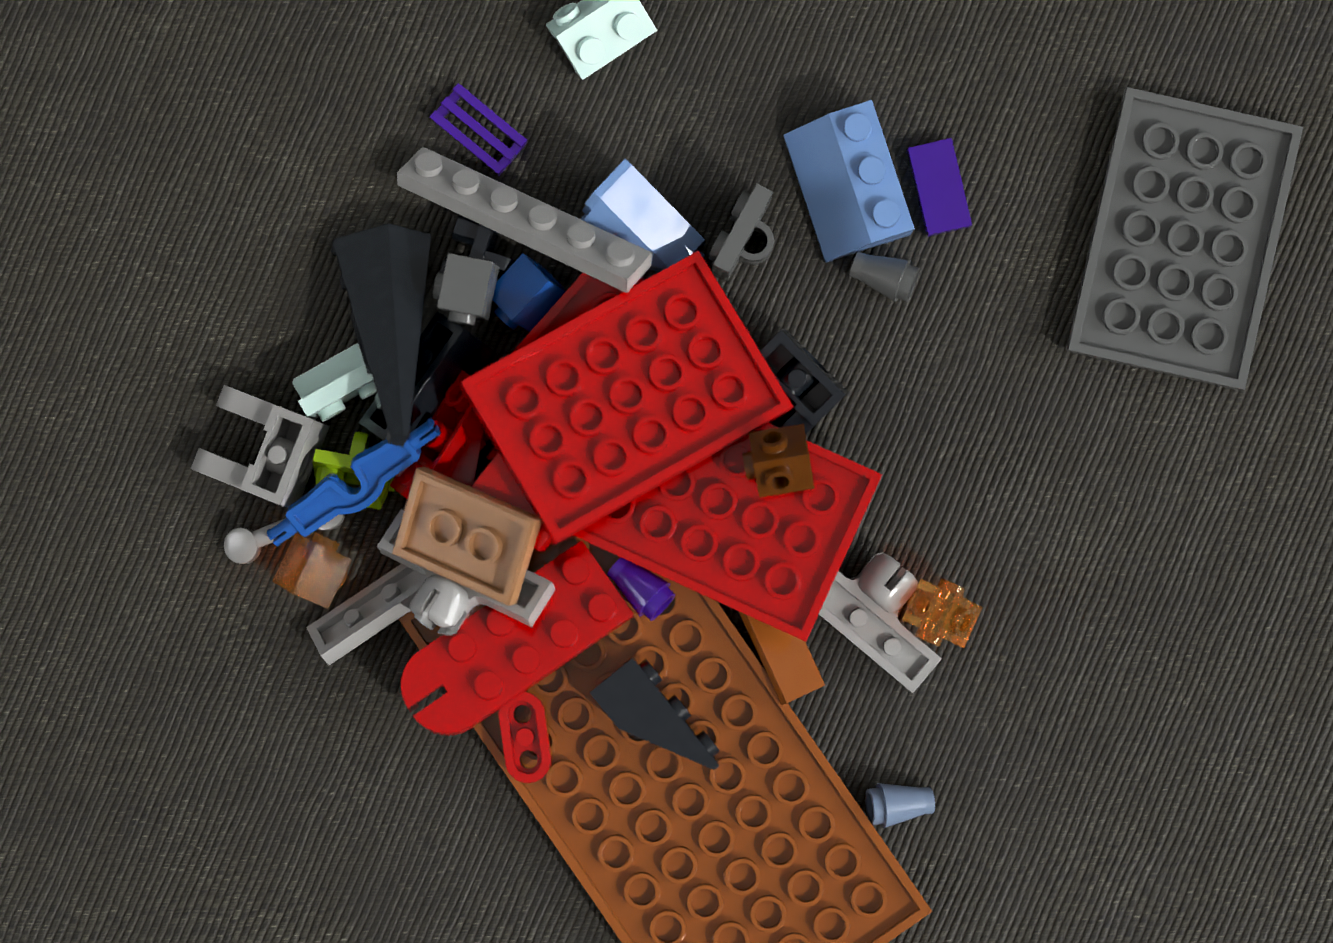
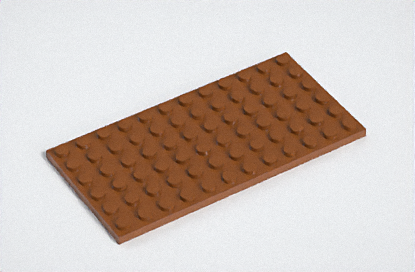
M571 535L555 545L551 542L545 551H537L533 548L527 570L533 573L582 539ZM582 540L607 575L610 568L621 557ZM654 573L670 583L669 589L675 593V597L669 606L653 621H650L645 615L639 617L615 582L608 577L633 612L634 617L526 690L540 698L546 712L552 763L549 771L542 779L533 783H522L515 780L508 773L504 759L499 710L473 727L622 943H888L933 912L788 703L781 705L767 672L719 603L661 575ZM478 604L473 607L466 618L486 605ZM412 611L399 618V621L419 650L442 636V634L437 633L440 629L438 625L433 630L427 628L415 618ZM632 657L639 664L647 659L663 679L656 685L667 699L675 694L692 715L686 720V723L694 733L698 735L704 730L719 748L720 752L714 757L720 766L715 770L618 729L590 694V691ZM520 705L515 709V718L519 722L525 723L530 720L531 711L527 706ZM524 751L522 753L521 762L525 767L531 768L537 764L538 759L534 752Z

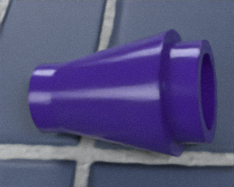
M624 558L617 560L607 573V576L615 582L638 616L642 617L645 615L650 621L656 619L675 597V593L669 589L670 583Z

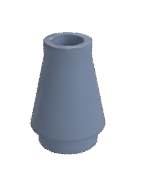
M877 783L876 788L866 790V812L872 825L880 824L882 828H886L924 814H933L935 811V799L930 786L912 787Z

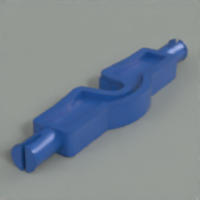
M429 418L425 423L409 433V437L403 447L388 444L386 438L382 442L357 454L352 459L351 468L361 483V486L358 488L348 486L336 474H328L307 494L289 505L285 514L286 519L267 530L270 541L274 539L273 544L280 546L281 543L297 532L301 536L307 537L337 515L356 513L371 505L380 496L385 483L420 458L421 447L441 435L438 425L434 426L435 422Z

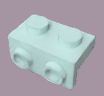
M581 0L577 4L569 3L557 10L553 15L554 19L546 24L549 32L555 37L582 80L657 31L640 0Z
M358 343L294 378L292 381L301 398L298 402L306 416L313 420L320 417L322 422L343 412L346 409L343 403L358 395H360L361 399H365L377 393L372 374H367Z

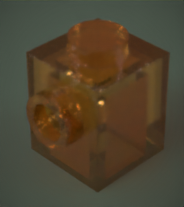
M315 532L312 539L296 533L272 582L294 595L328 609L337 590L346 580L347 569L352 560L337 552L340 543L320 533Z

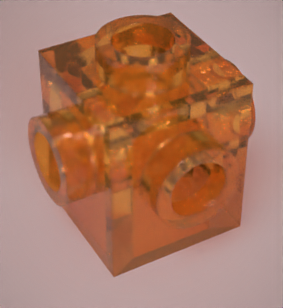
M943 578L940 579L938 585L920 579L915 592L908 600L907 610L902 620L917 627L915 636L926 642L940 647L942 641L946 640L961 648H965L983 607L962 597L966 589Z

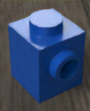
M522 253L496 282L493 301L498 305V308L494 312L510 328L515 329L520 325L530 332L566 290L545 267Z

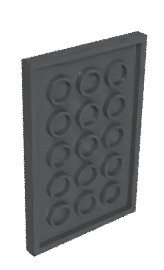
M1127 87L1122 98L1066 351L1238 391L1245 390L1303 127Z

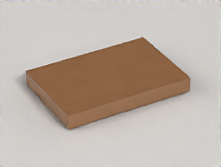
M421 467L416 469L392 554L511 606L517 603L541 520L538 516L431 469Z

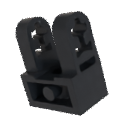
M785 327L760 351L784 392L796 404L794 408L797 411L781 427L804 424L805 434H807L848 392Z

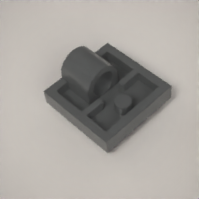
M758 183L752 193L743 190L731 212L730 220L735 222V225L730 234L723 230L720 232L709 253V260L714 262L712 268L713 275L728 282L739 261L755 265L764 262L770 256L774 245V235L770 227L762 222L761 219L770 205L773 194L771 190ZM753 231L759 232L766 240L764 250L756 254L748 253L743 248Z

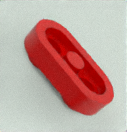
M525 691L499 709V722L505 765L508 773L519 782L533 783L539 781L547 774L551 767L552 755L544 704L538 696ZM525 705L530 709L531 718L528 722L522 723L515 718L514 713L518 706ZM524 751H532L537 755L538 760L534 767L528 768L522 764L521 755Z

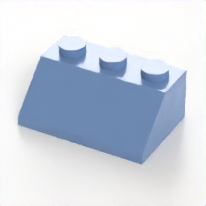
M872 100L829 113L783 135L825 263L911 235L914 230L913 222Z

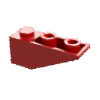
M463 370L447 390L444 400L432 417V420L435 422L434 426L438 425L441 435L422 446L420 458L398 473L389 485L406 499H408L416 469L421 467L431 469L470 487L474 484L483 430L480 426L482 424L481 421L471 411L472 406L460 388V382L470 377Z

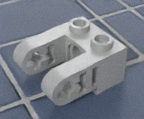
M224 385L216 406L265 425L263 430L267 431L254 465L249 464V467L198 448L191 469L288 508L289 505L302 497L313 470L315 449L321 450L330 426Z

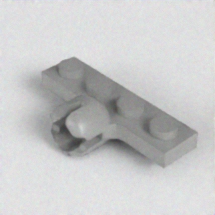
M402 509L399 511L377 547L381 554L425 575V581L409 604L410 610L420 623L432 630L438 625L440 629L437 633L450 636L457 633L473 607L483 604L530 627L534 625L556 590L551 581L527 570L517 603L508 606L392 554L404 513Z
M882 552L876 553L861 572L851 579L843 576L838 571L819 615L909 691L914 693L942 658L901 625L897 618L899 610L918 588V581L915 576L903 567L897 571L900 563L893 557Z

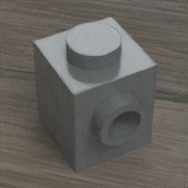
M448 253L444 273H437L433 288V299L438 300L437 308L449 313L448 321L475 326L476 318L489 321L499 266L494 262Z

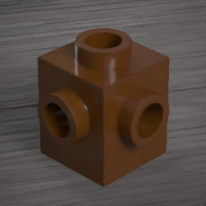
M804 424L769 428L749 433L751 452L743 453V461L747 480L756 479L759 497L814 488Z

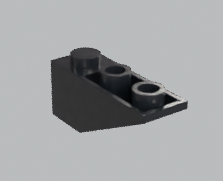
M632 657L590 691V694L618 729L715 770L720 766L714 757L720 752L719 748L704 730L698 735L694 733L686 723V720L692 715L675 694L667 699L656 685L663 679L647 659L639 664Z

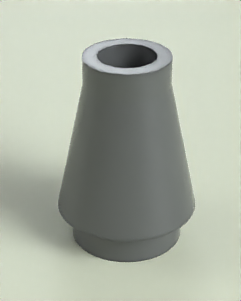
M858 252L853 261L849 276L861 281L894 302H897L898 299L908 302L915 288L920 268L910 265L911 260L868 255Z

